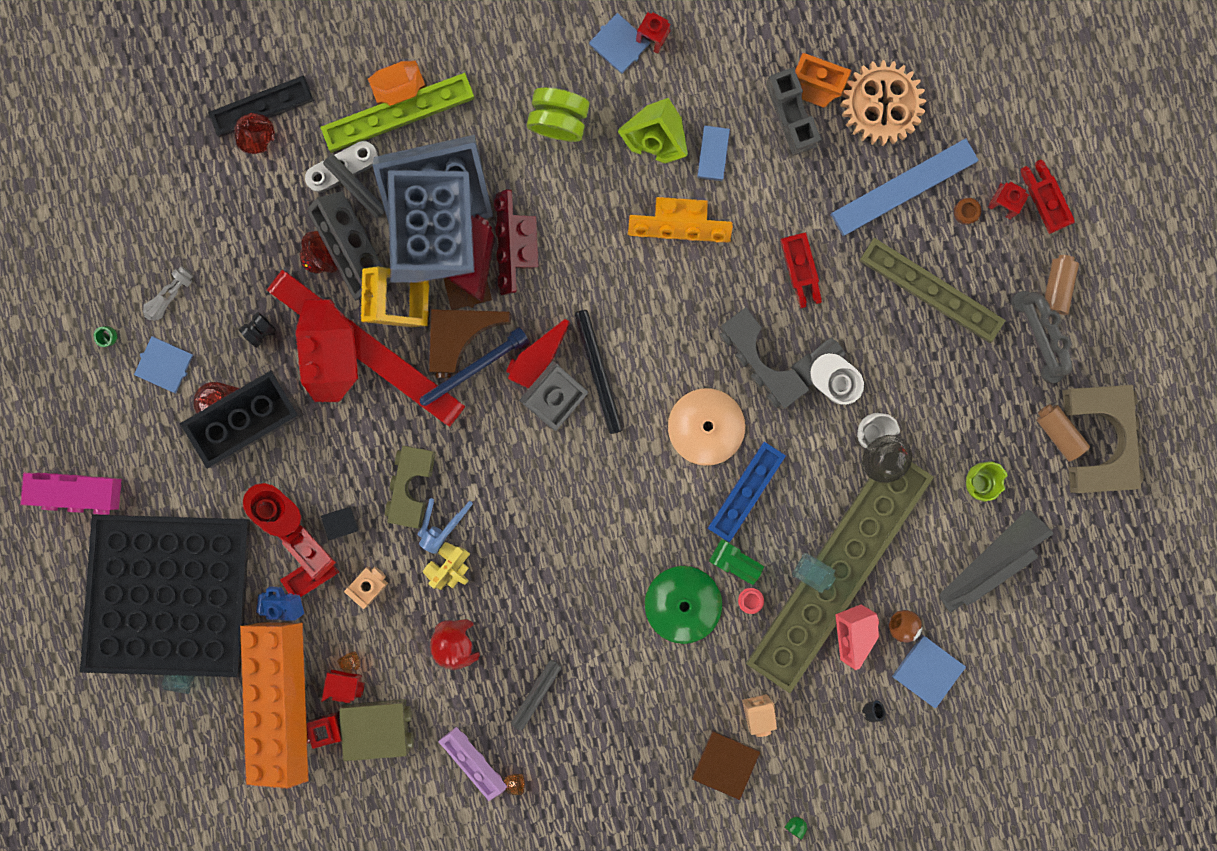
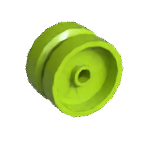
M546 87L537 88L534 90L532 106L536 110L529 113L527 128L536 134L568 142L581 141L585 126L580 120L587 118L590 103L584 97L565 90Z

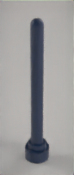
M520 327L511 331L506 342L420 398V404L423 406L429 405L512 349L515 351L517 349L522 350L530 344L526 334Z

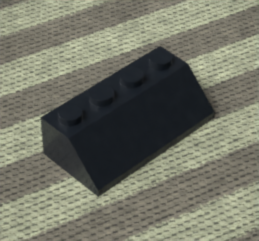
M270 370L184 420L180 425L206 469L223 463L302 417L304 414L291 392L277 375Z

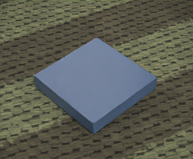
M921 635L892 677L936 709L966 666L927 637Z

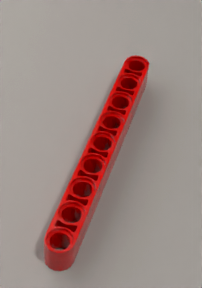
M283 269L267 288L269 293L299 315L301 314L304 300L322 299ZM347 318L354 327L356 358L444 424L451 427L466 406L449 393H445L427 406L421 405L420 398L438 385Z

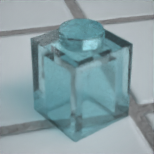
M804 553L791 575L823 593L824 589L829 590L834 583L836 577L833 574L836 570L813 556Z

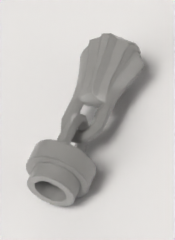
M183 266L179 269L175 268L171 273L175 278L173 282L166 285L155 298L143 305L142 312L145 318L156 321L163 317L167 306L177 295V289L182 284L188 287L192 283L193 274ZM168 290V292L171 295L168 298H165L163 295Z

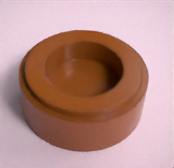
M964 198L956 204L954 216L961 224H972L981 216V206L973 198Z

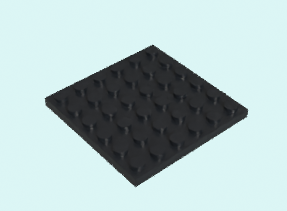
M92 514L80 673L241 677L240 626L244 625L250 520Z

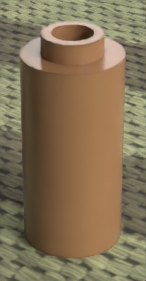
M1059 255V258L1052 260L1045 299L1051 311H1056L1060 315L1069 314L1079 263L1074 261L1075 257L1069 255Z
M1048 404L1038 411L1039 417L1036 421L1068 462L1080 457L1090 448V445L1059 405L1052 407L1051 404Z

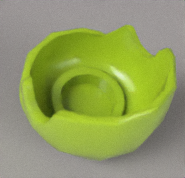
M995 462L977 463L970 468L967 474L966 489L974 499L983 502L995 500L1005 490L1004 479L1008 476L1007 472L1001 464Z

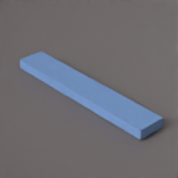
M964 139L834 211L830 215L842 236H845L975 164L979 160L967 139Z

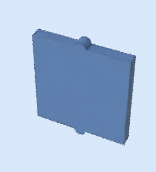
M618 13L605 26L602 25L601 31L589 42V45L621 74L634 61H638V56L650 44L645 37H643L641 43L636 42L637 30Z
M151 336L144 353L140 354L141 360L134 375L176 393L183 377L187 376L186 370L193 354Z

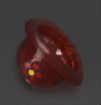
M318 231L306 233L302 238V249L299 253L302 266L314 274L324 272L335 273L338 268Z

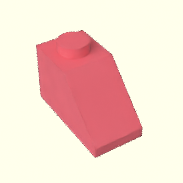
M862 604L835 614L840 660L854 670L861 668L879 638V619L877 613Z

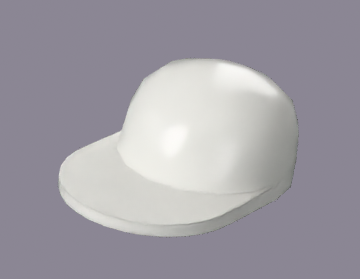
M824 354L818 357L812 364L810 376L813 384L832 402L847 405L860 398L864 390L862 375L837 354Z

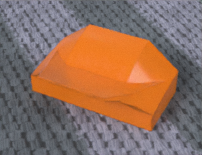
M802 53L795 70L803 90L802 100L823 108L834 98L842 95L851 74L850 69L806 53Z
M401 61L378 70L368 78L378 105L387 103L389 106L416 97L418 90L426 87L416 61Z

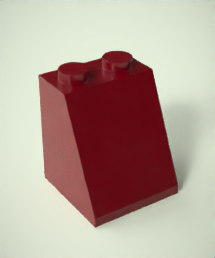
M476 214L475 217L471 216L474 271L445 278L482 302L487 286L495 236L491 232L492 227L488 225L489 222Z

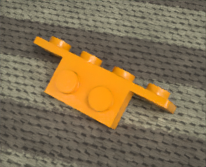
M656 197L655 216L630 215L628 235L691 241L730 242L733 223L729 221L707 220V200Z

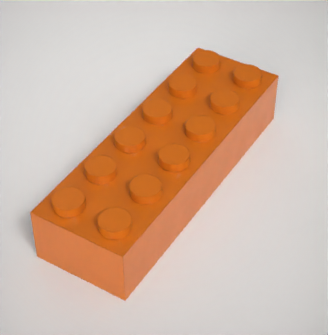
M260 622L240 626L246 785L290 788L307 782L308 755L303 623Z

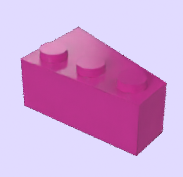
M23 473L20 505L41 506V510L58 511V507H65L67 512L84 513V509H93V514L109 515L110 510L119 509L122 479L56 473Z

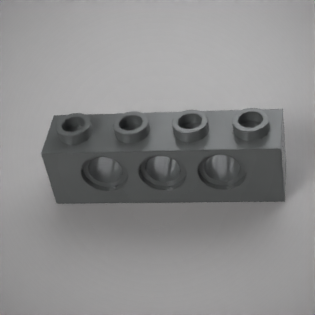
M343 191L319 197L308 207L307 212L354 300L362 299V269L383 266ZM389 278L386 280V286L391 282Z

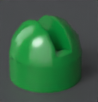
M102 326L94 331L93 338L98 346L109 347L115 344L118 334L112 327Z
M799 817L791 818L784 827L800 840L803 839L807 832L806 822Z

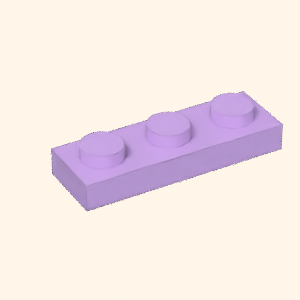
M457 727L438 741L488 801L500 795L507 788L501 776L485 761L484 756L468 741L467 736Z

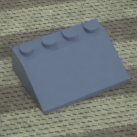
M475 135L380 155L373 159L372 166L388 222V171L469 172L471 216L475 217L478 214L484 219L493 217Z
M388 171L391 282H422L473 272L469 172Z

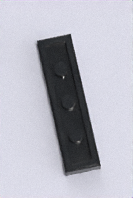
M302 75L212 110L208 114L215 132L220 138L315 100L306 77Z

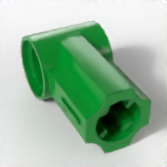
M723 539L720 540L709 559L710 563L727 573L730 571L752 585L759 579L764 568L762 564L741 553L740 549Z

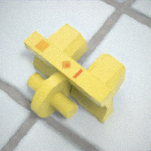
M445 542L438 552L446 559L442 567L431 561L423 570V573L430 580L428 584L434 589L442 590L446 584L454 588L458 582L466 585L469 581L464 576L469 569L464 564V561L470 553L464 548Z

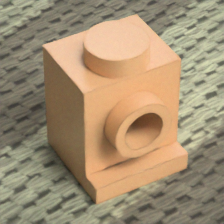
M366 567L344 592L361 608L365 609L388 584L384 580L386 575L377 567L373 569ZM365 581L371 584L369 591H365L362 587Z

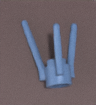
M430 498L422 527L417 534L422 538L419 545L426 551L437 554L446 537L472 506V501H469L442 531L434 526L427 529L434 504V499Z

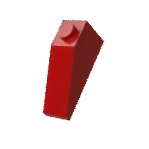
M564 319L520 353L517 360L512 358L506 370V373H509L508 379L529 389L553 361L570 325V321Z

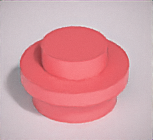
M746 588L739 594L738 605L745 613L755 614L762 609L764 597L759 590Z

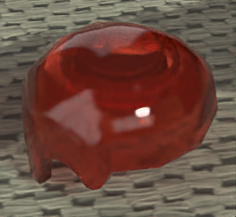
M249 113L241 117L234 127L236 145L245 153H264L267 151L269 142L274 141V125L264 115Z

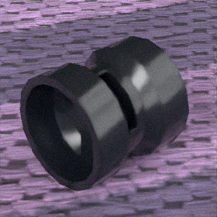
M257 312L252 316V321L249 324L242 325L239 331L249 343L258 348L263 343V339L266 336H271L276 329L261 313Z

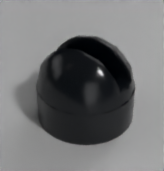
M871 701L864 705L862 713H865V720L873 723L884 720L885 709L880 701Z

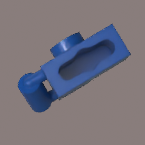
M268 587L266 592L258 594L256 613H259L260 616H266V619L295 621L304 615L300 595L285 594L282 587Z

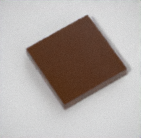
M712 730L694 770L692 780L740 800L759 757L760 750Z

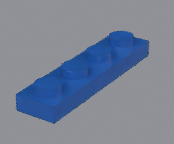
M763 442L707 528L730 543L786 455Z

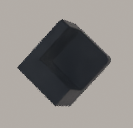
M355 506L321 515L328 541L359 530L353 511H356Z

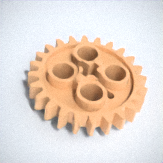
M882 60L877 68L873 61L869 65V70L863 65L860 69V74L854 72L852 75L853 81L848 80L846 87L849 90H844L841 95L847 100L842 101L840 104L841 107L848 109L843 112L842 117H850L846 126L855 125L856 128L852 134L855 135L861 131L863 133L862 141L869 136L871 137L872 145L877 139H880L881 145L884 146L889 138L893 145L897 142V136L903 141L907 137L906 132L912 134L915 131L913 125L918 126L921 123L920 118L917 116H922L925 113V110L920 108V106L924 105L926 100L919 98V96L925 90L916 88L920 83V79L912 81L911 77L914 72L911 71L906 75L904 73L905 65L898 70L896 69L895 61L892 62L890 67H886L885 60ZM881 81L885 82L884 93L882 91ZM895 85L899 87L901 95L893 94L890 86ZM864 87H873L876 95L867 94ZM882 96L884 103H888V105L884 109V121L886 125H882L881 118L883 115V103L879 102V100L882 98ZM891 111H898L901 114L902 120H894L891 116ZM865 112H873L876 115V121H869L865 117Z

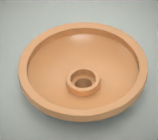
M710 388L697 389L684 395L674 405L668 420L669 438L678 454L689 462L705 466L715 465L726 461L739 449L744 439L745 419L739 405L728 394ZM706 421L712 423L713 428L711 431L703 429V424Z

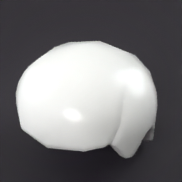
M873 413L867 415L861 421L857 432L858 441L861 446L871 452H882L894 445L895 437L900 433V428L896 419L890 415Z

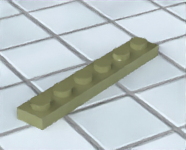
M876 238L871 240L859 259L861 263L988 343L993 342L1006 321Z

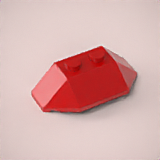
M331 299L304 300L296 328L301 384L314 402H340L358 380L354 327L342 312L335 307Z

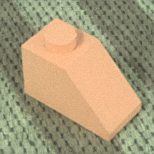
M767 694L742 700L751 735L756 734V737H764L770 735L772 730L777 729L774 704Z

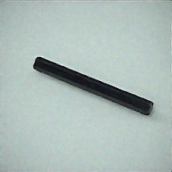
M581 310L575 313V318L610 434L619 433L623 428L590 316L587 310Z

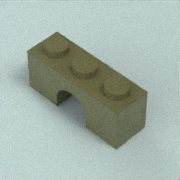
M402 446L401 450H397L395 465L398 466L397 475H393L390 482V491H393L392 500L387 501L385 516L388 517L387 523L417 529L422 527L426 502L412 498L408 486L410 481L416 476H432L435 451Z

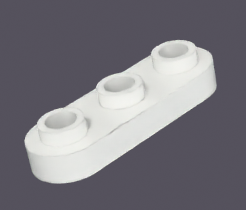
M361 141L335 154L340 162H344L345 167L355 176L371 168L373 159L378 156V153L371 143ZM362 150H367V156L364 158H360V152ZM324 161L309 168L305 175L307 186L318 193L325 192L341 183L323 165ZM321 174L322 179L319 182H314L315 175Z

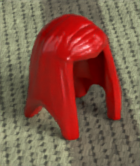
M445 620L435 626V632L430 641V651L435 663L440 667L458 670L471 665L479 659V652L471 653L472 642L465 634L466 630L473 626L471 620Z

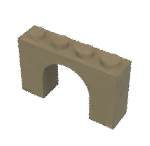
M1133 385L1062 390L1064 413L1066 416L1100 415L1112 423L1118 438L1116 450L1106 462L1092 466L1068 467L1070 493L1141 489L1144 476L1139 465V457L1142 451L1141 445L1137 440L1139 419L1135 415L1137 393L1133 389Z

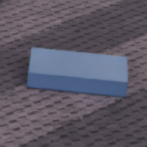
M704 125L697 178L723 181L730 129Z

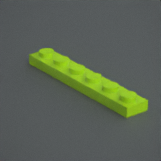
M462 73L418 90L416 97L392 106L382 103L320 128L329 151L333 153L358 142L474 100L475 97L466 74Z

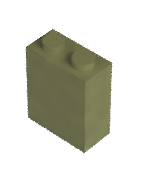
M406 699L344 704L339 709L343 761L407 756L410 748L414 747L413 732L408 730V722L412 720L411 706L406 705Z

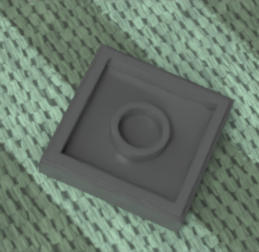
M552 361L519 401L556 432L589 392L557 363Z

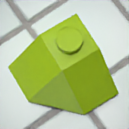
M669 98L647 105L618 130V133L632 152L640 155L642 151L656 155L655 160L662 163L687 157L688 152L682 118Z

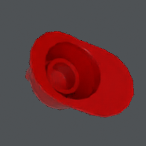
M266 483L256 484L250 487L244 494L242 503L245 513L253 523L266 533L278 537L287 536L293 533L300 525L301 515L298 507L273 485Z

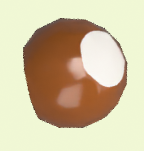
M904 609L896 612L891 617L889 623L892 636L897 641L904 643L915 641L920 636L923 628L919 616L913 611Z

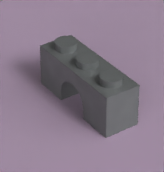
M794 67L769 76L766 87L792 155L794 156L816 148L821 141V137L813 116L809 117L804 109L801 96L803 90Z

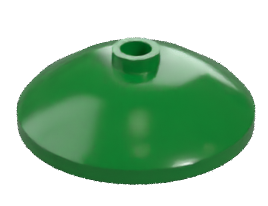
M675 566L661 572L651 582L646 592L645 613L654 631L668 641L679 644L697 642L714 630L721 617L722 597L718 586L708 574L695 567ZM682 602L689 603L687 611L680 610L679 606Z

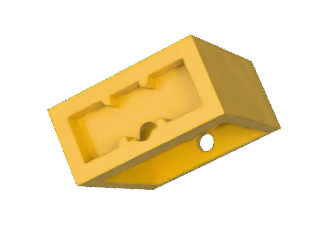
M373 267L362 269L361 322L404 327L428 326L429 280L410 282L409 317L386 315V280L391 278L390 268Z

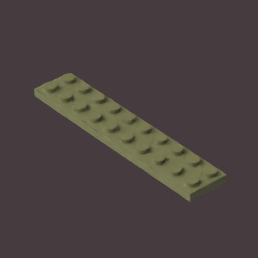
M888 448L747 660L746 664L788 693L792 692L836 626L835 614L847 609L934 476L892 448Z

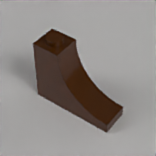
M431 309L429 372L436 374V378L449 379L451 374H457L461 357L469 343L485 330L500 325H511V313L507 311Z

